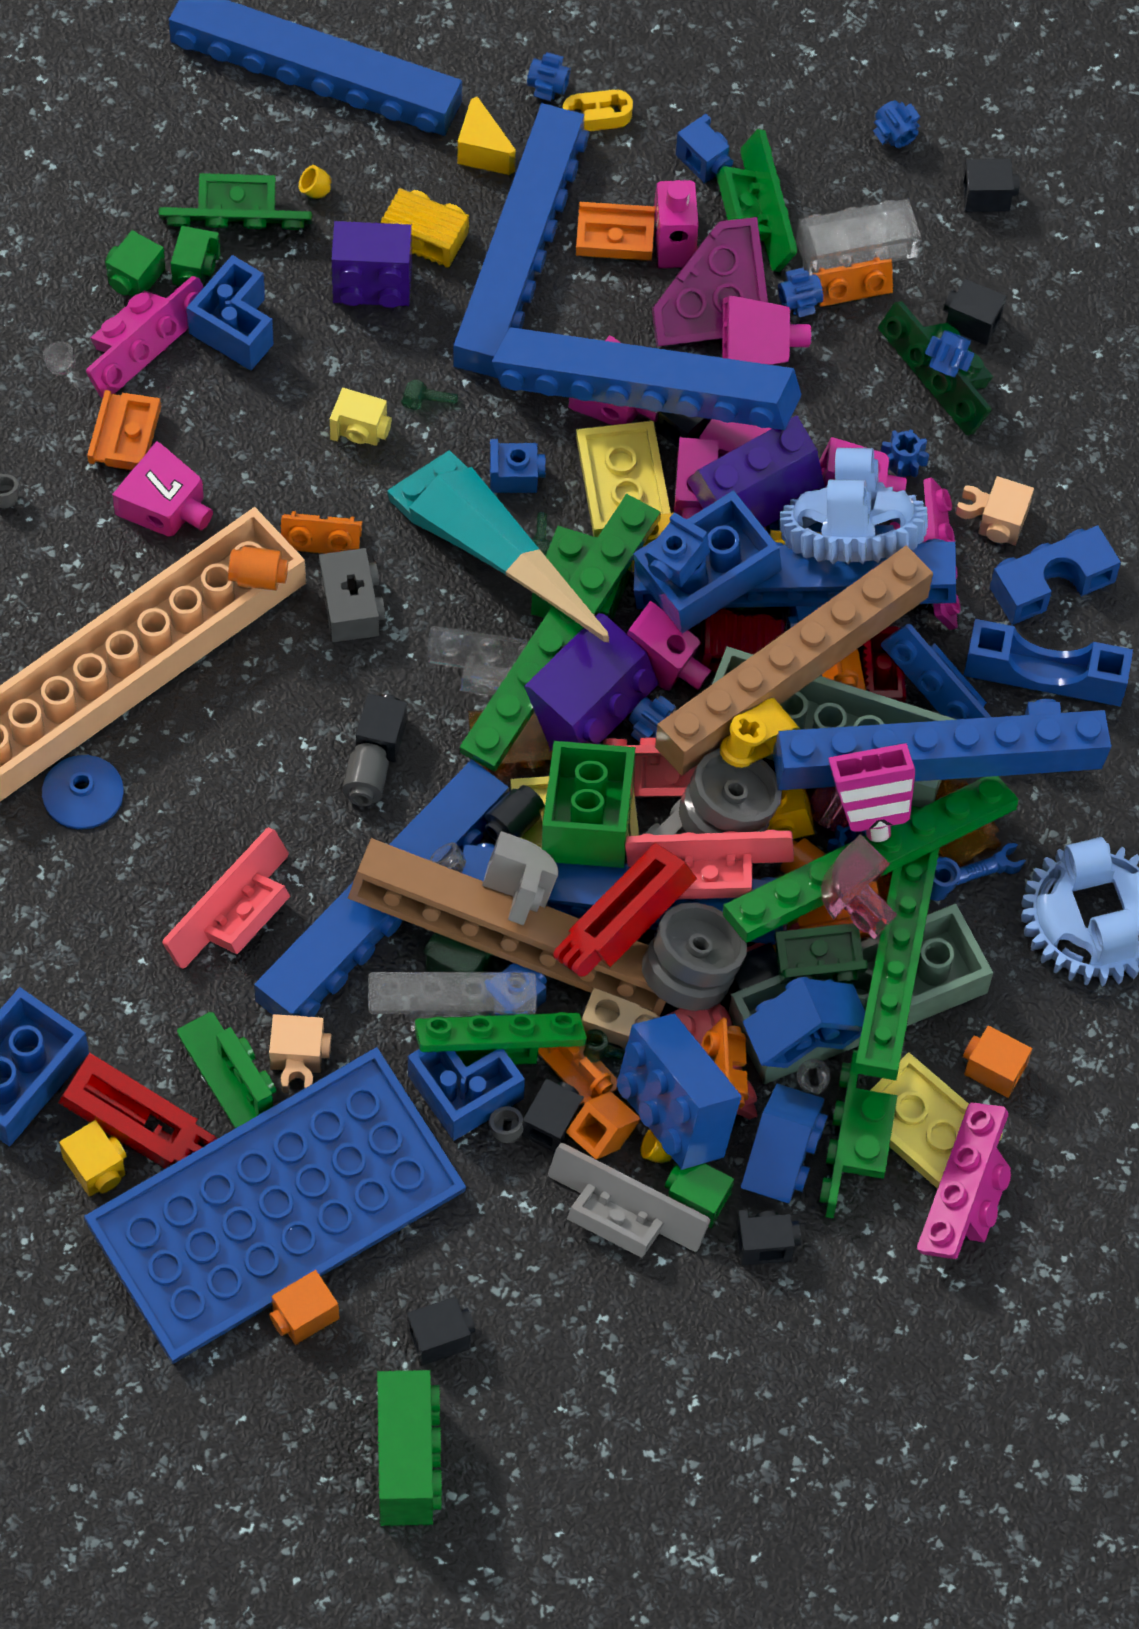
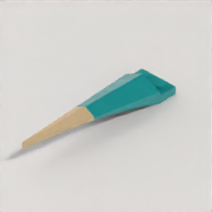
M450 450L387 490L389 501L413 524L445 539L489 564L547 601L603 642H609L607 630L472 467L468 468Z

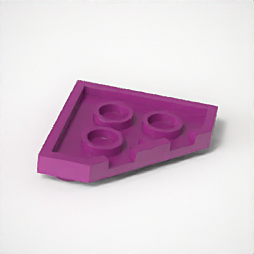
M757 217L720 221L711 230L652 308L656 347L722 339L723 299L728 296H737L768 303Z

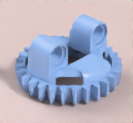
M837 448L835 480H828L827 487L821 490L807 491L800 494L799 499H791L790 505H784V511L780 512V529L786 546L792 548L796 554L802 553L805 558L814 556L818 562L825 559L830 560L832 564L837 561L846 562L847 565L850 562H861L864 564L865 561L870 560L879 563L881 558H889L906 545L911 550H914L918 544L924 541L928 528L927 507H923V501H916L915 495L908 496L904 490L894 492L893 487L886 488L883 482H879L878 460L874 459L873 448ZM888 520L900 524L899 529H893L875 536L874 526ZM817 522L822 523V535L808 527Z
M1103 837L1068 844L1065 846L1064 851L1058 849L1055 856L1056 862L1046 857L1043 861V870L1035 868L1032 875L1034 881H1027L1025 887L1027 895H1023L1021 902L1022 907L1025 908L1021 914V922L1027 923L1024 936L1035 937L1031 943V950L1044 949L1041 963L1053 959L1056 961L1054 973H1057L1064 967L1069 970V981L1073 980L1078 973L1083 975L1085 985L1089 984L1092 976L1099 977L1102 987L1106 984L1108 976L1112 975L1117 984H1120L1124 977V971L1133 979L1139 972V867L1137 866L1139 855L1136 854L1128 861L1124 858V847H1121L1116 855L1110 854L1109 843H1106ZM1112 882L1123 910L1092 917L1088 928H1086L1073 892ZM1054 885L1052 892L1048 894V891ZM1059 940H1069L1073 944L1086 949L1091 954L1090 963H1082L1083 956L1070 951L1066 947L1060 952L1057 949Z

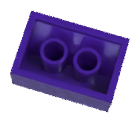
M797 415L790 419L785 430L770 429L698 469L687 480L703 509L734 490L764 528L780 519V512L784 511L783 506L790 505L791 499H799L800 494L807 491L825 488L817 448Z
M598 613L595 617L607 630L609 642H603L583 628L524 686L548 745L552 750L554 741L600 744L630 714L640 701L659 684L647 652L605 614Z

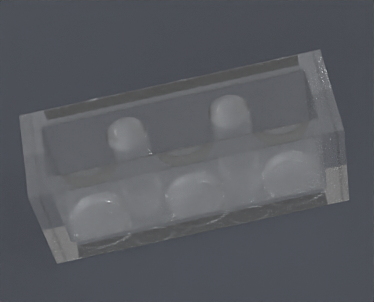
M909 199L898 201L886 200L877 205L862 208L850 207L841 212L825 215L813 214L807 218L799 219L796 243L805 270H808L810 276L813 273H817L819 268L830 269L841 266L846 268L851 267V264L872 261L875 257H879L880 260L892 259V262L915 258L918 255L921 234Z

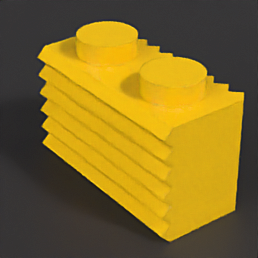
M399 188L391 205L388 206V210L385 211L384 217L381 219V223L411 224L412 254L415 253L418 257L423 256L432 262L436 261L439 265L443 264L446 268L450 267L469 233V215L465 214L460 207L454 204L442 205L434 202L425 193L418 190L409 192Z

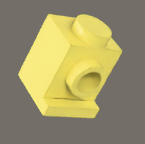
M342 388L329 419L330 440L338 442L339 437L344 436L354 443H368L377 446L380 439L385 440L391 427L392 418L387 416V400Z

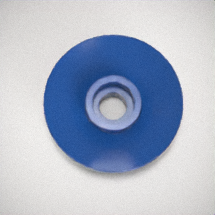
M77 755L62 760L49 771L42 786L43 803L48 814L65 827L81 830L95 828L109 821L119 810L124 795L123 782L118 771L106 760L91 755ZM81 782L89 783L85 789H77L75 785Z

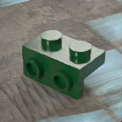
M859 923L779 931L774 934L780 984L789 983L800 977H808L813 980L833 978L834 982L853 983L859 981L858 975H863L868 969L867 960H863Z

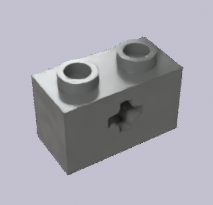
M366 548L320 554V579L332 643L379 636V621L385 620L384 602L382 596L375 597L373 586H379L376 562L369 563Z

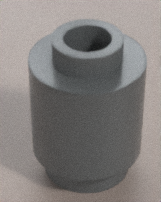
M363 743L357 745L355 751L349 755L342 792L355 805L370 806L382 799L389 761L386 758L387 753L382 747Z

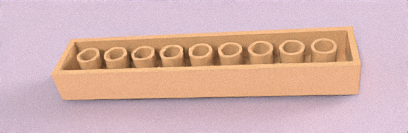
M255 507L0 685V802L306 584L304 558ZM243 546L281 551L282 559L288 560L286 583H279L277 591L241 587L238 586L237 582L228 581L229 560L232 549L241 550Z

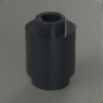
M522 785L519 789H512L485 815L487 823L485 830L495 842H497L501 831L521 838L541 819V812L545 809V804L541 797L526 785Z

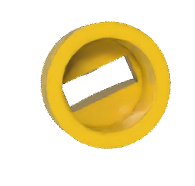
M311 165L305 169L300 177L299 190L311 198L325 197L331 190V177L325 170L316 165Z
M649 1129L642 1141L641 1156L656 1163L670 1161L672 1157L664 1151L662 1144Z

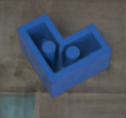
M232 255L186 308L189 334L250 371L274 345L272 318L257 310L265 300L264 273Z
M800 977L789 982L785 986L786 991L775 999H769L760 1003L755 1008L756 1012L743 1021L761 1066L788 1068L816 1047L843 1049L858 1039L862 1033L865 1010L853 984Z
M418 1049L408 1055V1077L453 1141L488 1121L496 1109L505 1106L511 1107L524 1099L525 1079L504 1049H496L468 1067H465L455 1051L421 1052Z
M778 1083L776 1084L762 1113L741 1184L742 1189L788 1204L795 1190L803 1192L810 1171L809 1167L803 1166L806 1153H815L828 1115L821 1113L824 1098Z

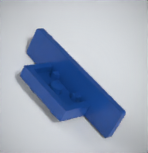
M911 624L904 625L883 640L881 647L941 715L957 720L991 717L983 708L987 702L935 643L929 646Z

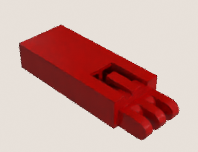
M654 843L568 930L570 934L554 950V958L568 969L573 970L580 977L588 975L600 961L611 967L697 880V877L685 861L657 843Z
M91 1053L84 1059L58 1102L90 1123L96 1120L103 1131L111 1136L114 1135L119 1141L164 1169L168 1168L171 1163L175 1164L203 1148L198 1145V1142L206 1146L218 1139L196 1125L198 1119ZM152 1115L173 1128L174 1131L170 1135L163 1131V1127L158 1124L152 1132L145 1128L144 1124L148 1117Z

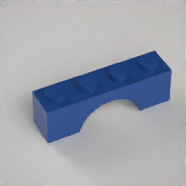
M975 619L963 676L1121 707L1128 684L1133 649L1093 642L1085 648L1073 651L1050 650L1025 640L1017 632L1015 626Z

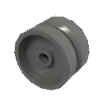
M717 749L705 755L697 765L691 777V782L686 787L680 800L679 817L684 830L696 834L723 833L726 831L764 832L767 830L770 820L781 803L782 790H778L776 774L764 760L760 759L744 768L734 767L723 760L720 755V749Z
M696 902L679 904L667 910L654 933V938L642 958V973L647 985L660 999L674 1007L690 1011L709 1010L720 1004L727 994L735 975L747 955V943L744 942L725 919L723 912L717 908Z

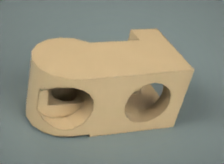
M594 988L584 1011L582 1023L586 1039L592 1040V1037H596L625 1049L633 1024L659 1018V1016L654 1012L639 1007L640 1005Z

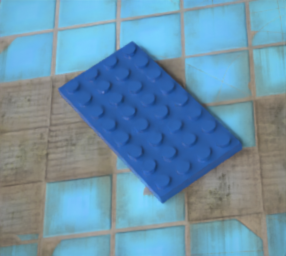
M376 1047L86 1214L84 1221L168 1359L174 1364L271 1307V1296L314 1270L318 1272L320 1277L462 1194L466 1190V1185Z

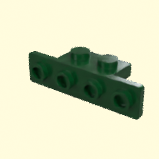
M902 301L895 302L879 324V331L966 435L975 434L991 412V407L976 389L986 388L993 375L984 366L983 360L975 353L968 371L959 369L956 377L946 375L929 367L932 357L926 355L925 352L932 336L941 339L944 330L958 335L960 333L949 323L923 327Z

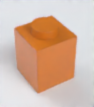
M988 1025L981 1038L975 1035L972 1037L963 1054V1058L968 1060L964 1075L1009 1098L1028 1065L1033 1048Z
M610 1091L588 1100L566 1133L597 1160L620 1150L641 1119Z
M316 1270L271 1296L273 1312L269 1314L270 1319L279 1334L284 1336L288 1333L295 1345L339 1319V1305Z

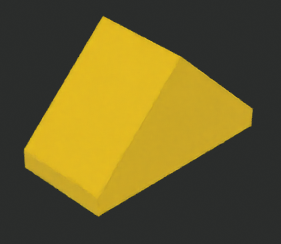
M478 97L471 99L458 139L457 164L506 175L514 173L516 161L515 148Z

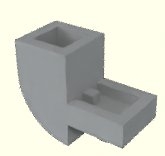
M501 831L488 862L482 886L513 896L508 920L524 925L530 910L537 912L539 906L546 907L558 877V867L553 858L545 850H542L541 847Z

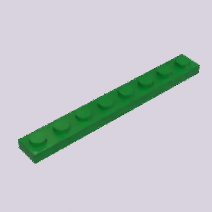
M628 494L624 496L568 581L569 586L594 616L601 611L634 561L633 553L643 547L661 519V512ZM554 606L551 607L460 745V753L473 759L493 772L497 770L535 712L524 686L584 627Z
M999 776L983 777L910 813V819L906 823L890 826L891 836L887 840L873 842L865 835L724 904L723 916L744 942L748 943L1017 810L1019 799Z
M911 806V813L921 807ZM940 848L893 870L854 1071L856 1074L897 1081Z

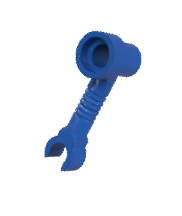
M1006 844L1000 852L995 853L992 857L963 867H959L950 858L939 857L930 899L935 901L943 900L957 885L984 877L985 875L996 872L999 874L1003 872L1008 874L1018 873L1026 860L1011 862L1006 857V855L1014 853L1018 844Z

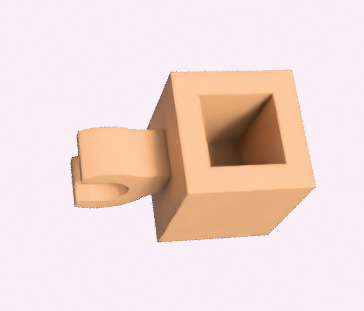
M998 476L990 494L984 493L974 486H965L962 498L971 500L974 504L966 505L959 502L956 514L964 519H973L983 515L979 529L980 535L986 536L996 543H1008L1016 546L1030 508L1034 488Z
M273 1014L269 1048L270 1069L284 1070L281 1075L283 1093L289 1092V1083L295 1078L304 1080V1087L307 1088L313 1084L312 1072L321 1073L322 1058H330L331 1033H324L323 1018Z

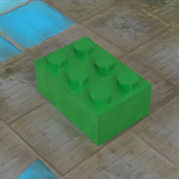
M554 741L542 825V850H545L555 863L624 868L626 857L625 841L628 836L634 787L636 747Z
M430 1370L377 1371L380 1526L433 1525V1510H442L441 1470H432V1468H441L440 1427H432L440 1426L439 1385H431Z

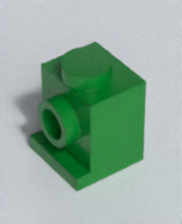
M181 226L171 260L173 285L181 286L191 276L199 278L204 286L206 276H213L216 260L220 258L218 232Z

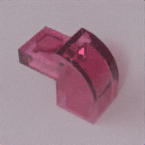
M861 834L839 854L826 871L822 881L821 893L825 908L833 919L846 910L851 915L855 926L863 932H868L875 939L889 926L897 914L870 887L879 879L890 863Z

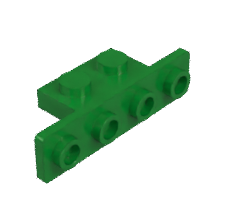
M757 129L740 150L745 169L723 166L716 174L727 219L736 220L757 217L760 241H763L765 244L771 270L780 272L796 255L797 243L793 236L788 210L785 206L780 179L777 176L766 131Z
M199 173L198 208L159 207L160 219L167 220V225L173 227H189L190 221H205V226L210 228H227L228 222H243V227L248 229H265L266 223H281V228L285 230H304V224H313V215L310 211L275 210V175Z
M208 1012L178 1028L177 1035L234 1129L273 1107L272 1094L276 1093V1088L265 1070L260 1073L252 1062L256 1059L255 1054L245 1037L238 1039L231 1027L224 1030L213 1012Z
M565 1012L556 1014L419 1018L415 1020L414 1026L421 1052L455 1051L465 1066H470L496 1049H504L514 1064H537L538 1048L585 1046L587 1038L580 1014Z
M853 1050L851 1063L843 1062L839 1087L847 1088L845 1102L836 1100L832 1125L840 1126L838 1140L830 1139L826 1164L834 1165L832 1178L823 1177L819 1202L827 1204L825 1217L833 1219L842 1172L884 1179L897 1102V1095L856 1088L858 1074L854 1073L858 1053L856 1050Z

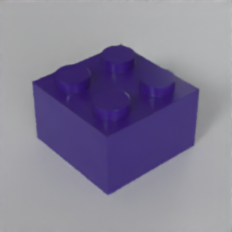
M334 221L332 246L333 303H343L349 306L371 304L389 308L410 306L412 272L411 224Z

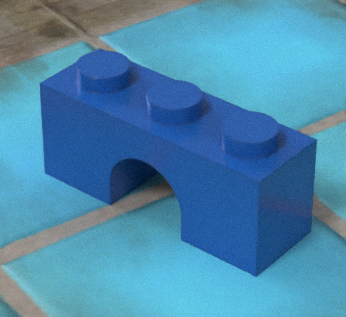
M1098 525L1088 530L1078 529L1059 542L1051 545L1050 543L1041 544L1033 549L1030 554L1018 559L1011 557L1000 562L994 568L990 589L1010 623L1014 625L1047 611L1052 592L1046 583L1047 579L1053 577L1065 578L1073 583L1079 594L1083 596L1116 582L1121 561Z

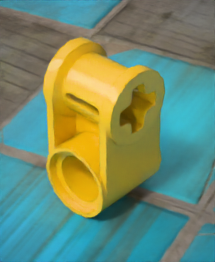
M770 698L760 703L757 707L738 714L733 718L730 725L731 734L723 739L719 748L720 755L729 765L739 768L748 767L752 763L773 754L778 731L801 729L776 699Z

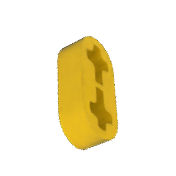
M622 90L588 92L569 96L563 103V109L570 111L581 110L582 114H585L584 130L614 129L623 127L630 122L633 101L631 96ZM618 105V109L621 112H614L611 106Z

